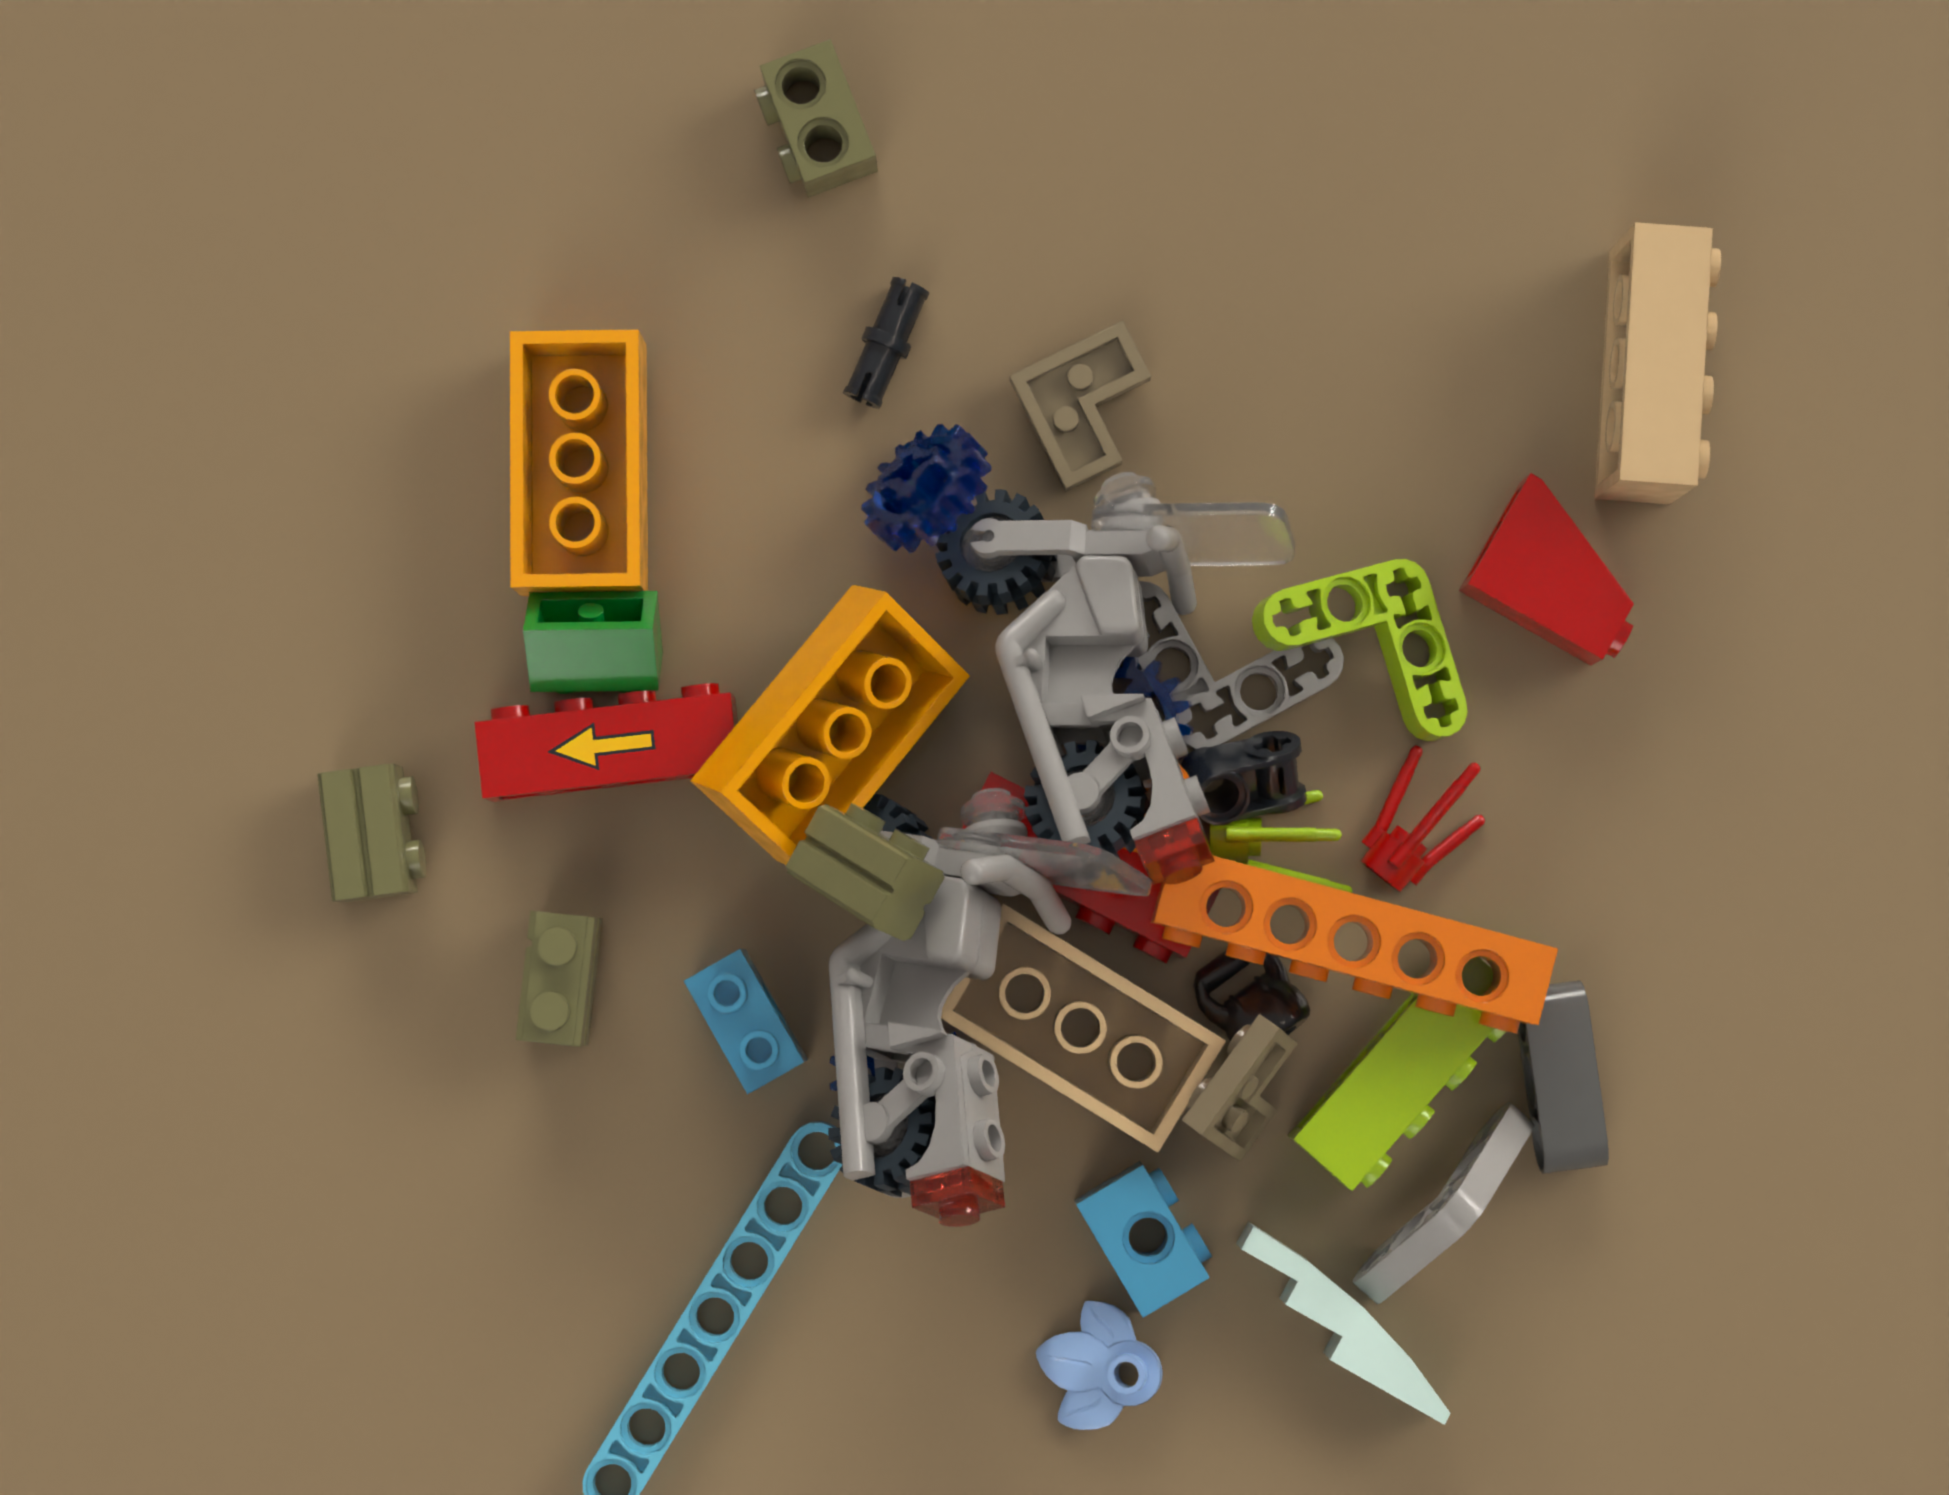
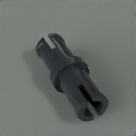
M899 277L892 278L890 289L874 326H866L861 338L865 343L864 349L849 384L843 391V394L859 403L863 399L866 400V405L875 409H880L883 403L882 399L899 359H907L911 349V345L907 343L924 301L927 300L930 294L926 289L913 282L910 287L905 286L906 279Z

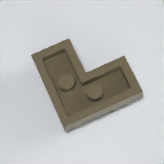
M1123 320L1009 376V381L1065 492L1122 465L1123 460L1096 407L1151 380V375Z
M1259 1014L1252 1025L1247 1024L1234 1035L1227 1048L1228 1057L1214 1077L1206 1078L1196 1087L1188 1102L1189 1111L1182 1121L1232 1157L1241 1161L1277 1112V1109L1261 1098L1260 1095L1298 1043L1278 1026Z

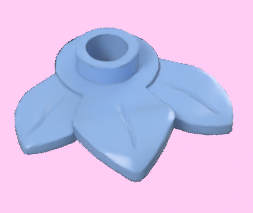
M1089 1300L1085 1301L1081 1311V1331L1055 1335L1046 1340L1036 1350V1358L1045 1375L1058 1387L1067 1390L1059 1408L1058 1421L1069 1428L1078 1430H1093L1108 1426L1115 1421L1124 1406H1137L1147 1402L1159 1390L1163 1376L1159 1357L1147 1344L1136 1340L1130 1318L1115 1305ZM1123 1362H1130L1137 1368L1139 1377L1135 1385H1127L1120 1379L1119 1367Z

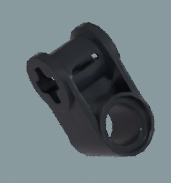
M1268 731L1256 734L1248 739L1211 747H1201L1189 753L1183 759L1181 766L1189 777L1197 776L1210 809V813L1199 817L1212 825H1226L1234 821L1265 814L1287 813L1304 805L1307 800L1305 785L1299 782L1296 760L1302 752L1300 737L1287 731ZM1224 779L1217 789L1204 792L1211 782Z

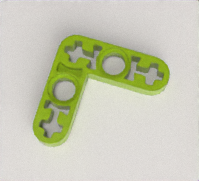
M1394 559L1285 588L1264 598L1255 607L1252 616L1253 631L1257 639L1265 647L1275 651H1286L1375 627L1402 719L1408 731L1418 739L1437 741L1458 732L1464 725L1468 713L1465 695L1429 579L1425 571L1416 562L1408 559ZM1393 581L1398 584L1405 583L1408 588V594L1402 598L1399 596L1390 597L1386 586ZM1333 588L1346 590L1352 596L1355 602V613L1350 621L1343 622L1338 620L1329 611L1327 599ZM1309 607L1311 618L1291 626L1288 630L1283 626L1276 627L1273 622V616L1280 611L1284 614H1289ZM1412 613H1417L1418 620H1413L1397 628L1395 619L1403 615L1406 617ZM1414 633L1426 641L1430 655L1424 667L1414 666L1406 660L1402 645L1407 634ZM1435 673L1437 682L1415 688L1413 680H1420ZM1431 703H1442L1445 708V715L1438 719H1427L1424 707Z

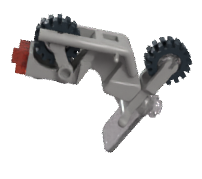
M1134 472L1118 473L1103 482L1101 490L1093 500L1095 508L1092 511L1091 527L1093 530H1089L1086 524L1073 520H1044L1035 504L1030 507L1027 498L1016 493L1012 501L1007 490L995 489V500H989L985 490L974 493L977 505L969 508L963 498L955 504L960 516L955 519L946 514L941 521L946 534L937 532L935 544L940 551L935 553L937 563L950 588L966 606L971 602L976 611L987 614L989 605L993 606L997 615L1008 614L1007 603L1013 601L1019 611L1028 607L1000 633L995 644V650L1035 764L1034 769L1030 773L1035 784L1034 786H1025L1024 797L1029 806L1024 807L1037 838L1044 845L1047 852L1055 859L1060 856L1066 865L1077 868L1079 873L1084 875L1094 873L1103 868L1104 862L1102 858H1107L1110 865L1121 861L1117 852L1125 847L1130 853L1137 848L1142 865L1153 885L1165 881L1166 884H1179L1198 876L1203 870L1202 866L1215 862L1199 816L1210 813V809L1197 776L1195 775L1187 779L1183 777L1177 758L1188 755V751L1176 719L1173 717L1162 722L1152 698H1145L1143 694H1114L1112 683L1119 665L1126 657H1140L1148 650L1143 594L1138 577H1151L1166 571L1172 605L1178 614H1190L1197 605L1191 566L1280 565L1294 559L1295 540L1286 511L1275 504L1264 502L1161 503L1158 499L1154 498L1156 496L1154 482L1149 477L1137 476ZM1042 582H1056L1048 591L1045 590ZM1031 591L1038 599L1029 606L1024 596ZM1062 745L1065 746L1067 754L1064 753ZM1077 745H1086V749L1080 750ZM1152 787L1151 805L1145 794L1147 792L1145 788Z
M988 788L974 793L972 800L967 801L960 809L961 822L967 828L942 827L939 830L937 840L924 833L929 828L923 820L916 817L915 813L884 795L875 793L863 809L886 822L880 833L890 839L896 829L929 847L930 850L924 860L942 870L945 878L932 902L923 907L925 914L911 939H907L904 942L866 924L833 950L829 960L838 1107L834 1105L831 1117L840 1121L839 1128H828V1140L840 1144V1146L830 1150L833 1160L843 1164L839 1169L843 1173V1177L890 1197L906 1198L911 1196L912 1208L938 1218L939 1223L947 1227L972 1225L980 1221L981 1213L1005 1208L1003 1183L1005 1182L1003 1162L1005 1140L999 1119L997 1097L999 1075L994 1063L995 1057L993 1054L977 1047L974 1043L967 1042L953 1034H947L941 1021L942 1008L945 1001L959 982L964 978L986 980L994 973L1001 919V904L997 898L990 894L1010 897L1018 894L1027 896L1032 901L1047 929L1051 933L1059 935L1066 933L1070 929L1071 918L1053 885L1148 896L1153 882L1148 876L1114 854L1098 847L1075 842L1027 837V827L1024 823H1021L1026 814L1024 809L1025 803L1021 799L1011 796L1008 790L1002 788ZM867 1056L874 1059L875 1076L868 1074Z

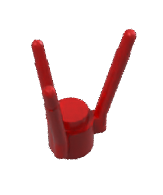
M1413 746L1397 775L1375 825L1361 841L1369 850L1360 861L1400 893L1409 881L1417 886L1433 866L1485 824V818L1482 815L1474 816L1421 858L1427 850L1421 842L1481 770L1479 764L1471 763L1410 834L1398 825L1388 834L1387 831L1423 753L1420 746Z

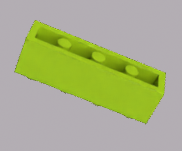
M1479 957L1470 959L1463 968L1462 981L1466 989L1472 994L1479 995L1488 990L1492 984V968ZM1412 993L1287 1136L1349 1190L1353 1191L1360 1182L1368 1188L1385 1172L1392 1162V1158L1386 1152L1402 1134L1408 1139L1413 1138L1430 1120L1435 1110L1428 1104L1444 1086L1453 1091L1472 1072L1477 1062L1471 1055L1486 1037L1494 1043L1506 1031L1479 1024L1481 1011L1456 1005L1454 1017L1415 1007L1418 994Z

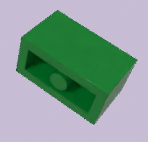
M658 591L529 592L523 636L530 692L570 694L581 691H619L627 693L659 690L663 647Z

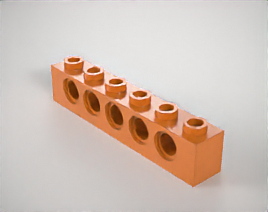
M1190 850L1178 858L1167 860L1151 923L1165 926L1162 938L1196 948H1200L1203 937L1228 943L1225 955L1259 965L1264 964L1266 954L1291 960L1289 973L1326 983L1329 971L1355 977L1352 990L1390 1000L1392 990L1396 988L1418 994L1415 1007L1454 1017L1456 1005L1481 1011L1479 1024L1515 1034L1518 1033L1520 1022L1539 1025L1558 948L1195 850ZM1221 888L1233 891L1239 897L1242 905L1239 919L1228 927L1215 924L1209 918L1206 910L1209 896L1215 890ZM1284 905L1297 909L1304 919V931L1301 937L1291 944H1285L1277 940L1270 928V920L1273 913ZM1348 922L1360 926L1367 937L1365 952L1361 957L1353 961L1342 958L1334 946V937L1337 930ZM1413 939L1423 943L1430 954L1428 969L1416 978H1411L1403 973L1398 964V953L1401 947ZM1474 957L1486 960L1493 971L1491 986L1479 995L1469 992L1462 981L1463 968Z

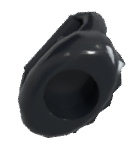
M1225 950L1195 973L1193 989L1198 1006L1212 1023L1226 1032L1229 1041L1232 1040L1234 1035L1247 1024L1252 1025L1259 1014L1278 1026L1287 1035L1295 1031L1310 1016L1311 1010L1308 1001L1301 991L1290 983L1286 968L1277 956L1266 954L1263 964L1265 973L1261 974L1260 977L1255 976L1253 982L1245 986L1234 996L1229 995L1228 1000L1223 1004L1214 1000L1210 993L1251 962L1226 956Z

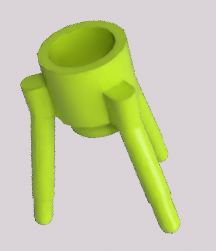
M1307 791V800L1304 805L1320 802L1323 799L1322 791ZM1247 818L1226 825L1210 824V855L1353 893L1352 888L1348 885L1248 859V856H1261L1262 842L1338 841L1342 836L1339 829L1262 827V818Z

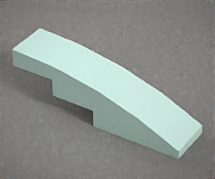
M1248 1221L1236 1244L1243 1251L1291 1277L1280 1299L1285 1305L1334 1332L1323 1353L1334 1363L1445 1425L1451 1414L1413 1360L1365 1308L1306 1258Z

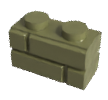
M382 764L318 773L332 901L352 902L418 893L416 879L426 877V857L422 841L412 840L409 815H415L419 812V798L414 777H404L403 767L396 764Z
M853 803L850 804L846 813L827 804L819 806L805 830L806 839L799 841L785 866L788 870L787 873L871 927L904 942L907 939H911L925 914L923 907L932 902L945 878L942 870L924 860L930 848L896 829L889 839L880 833L886 822Z
M530 911L527 938L532 941V946L527 947L525 953L516 1040L576 1047L589 1045L603 918Z

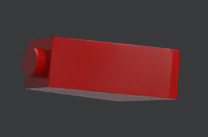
M1530 473L1519 483L1459 591L1590 666L1603 660L1606 654L1615 658L1632 632L1634 625L1625 620L1634 603L1545 482Z

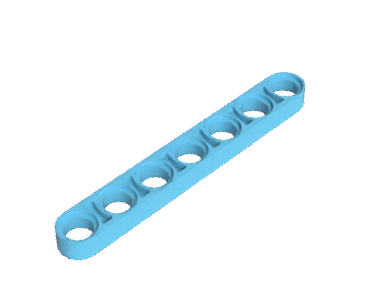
M813 1121L801 1126L791 1137L586 1469L583 1477L584 1495H601L595 1485V1477L601 1467L609 1464L621 1466L628 1472L631 1478V1489L627 1495H640L839 1169L842 1167L843 1164L833 1161L823 1169H813L808 1167L799 1155L801 1140L806 1135L812 1132H822L828 1135V1128H836L834 1125L824 1121ZM834 1142L836 1147L840 1146V1144ZM778 1187L793 1189L802 1201L800 1216L789 1224H780L773 1221L765 1209V1201L768 1194ZM745 1242H753L760 1245L768 1256L766 1271L755 1279H746L739 1276L732 1266L731 1256L734 1249ZM709 1298H721L731 1305L734 1312V1321L728 1331L721 1334H712L701 1327L697 1311L703 1301ZM676 1353H685L691 1355L697 1361L700 1368V1376L694 1386L687 1389H678L672 1387L666 1381L663 1367L669 1356ZM652 1409L663 1417L665 1434L660 1441L654 1444H643L632 1436L629 1422L631 1416L636 1411Z

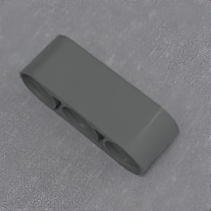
M1580 980L1549 984L1539 1025L1520 1022L1518 1029L1529 1118L1535 1123L1532 1139L1537 1165L1542 1174L1606 1166L1609 1160L1608 1138L1586 991Z

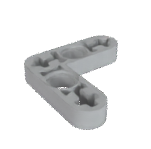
M1139 581L1142 588L1143 602L1154 599L1158 604L1159 608L1152 614V621L1159 634L1166 626L1170 625L1176 636L1157 641L1144 655L1133 658L1166 719L1175 717L1186 747L1193 751L1201 747L1216 746L1232 740L1326 689L1338 679L1343 670L1344 656L1341 647L1331 638L1309 644L1311 650L1315 653L1325 650L1329 654L1330 660L1323 666L1326 677L1318 679L1315 673L1307 672L1292 681L1293 685L1300 690L1294 696L1289 695L1285 677L1272 662L1280 658L1283 659L1286 671L1299 664L1305 658L1302 650L1305 646L1286 651L1274 650L1215 682L1167 594L1161 587L1151 582ZM1167 649H1177L1183 652L1190 663V673L1187 679L1175 685L1166 684L1156 676L1154 670V660L1160 652ZM1254 674L1264 675L1274 683L1276 698L1269 708L1253 710L1242 701L1240 688L1243 680L1248 676ZM1226 688L1232 708L1245 720L1244 723L1233 726L1232 716L1229 714L1212 726L1213 733L1215 734L1213 738L1206 740L1201 732L1190 735L1185 726L1193 718L1190 708L1199 705L1204 713L1218 708L1225 702L1216 695V692Z
M1511 1102L1502 1106L1478 1132L1439 1196L1373 1252L1353 1278V1284L1376 1304H1380L1462 1237L1487 1207L1533 1131L1535 1123Z

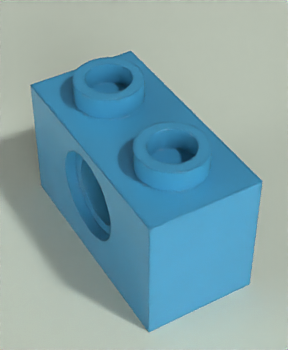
M739 949L684 980L685 985L747 1095L808 1060L746 949Z
M1139 1161L1074 1200L1143 1318L1210 1278L1202 1263L1211 1258L1212 1255L1193 1223L1181 1229L1169 1207L1178 1202L1179 1199L1160 1168L1148 1174L1144 1165ZM1142 1218H1154L1164 1226V1240L1156 1250L1151 1252H1140L1129 1243L1131 1227Z

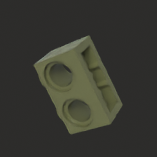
M831 39L760 65L765 86L754 91L767 126L779 122L787 144L777 147V151L790 184L801 180L809 198L878 172L876 154ZM799 81H809L819 88L817 96L805 104L793 103L785 95L788 88ZM829 138L837 141L842 149L840 154L832 161L817 162L807 154L810 146L819 139Z

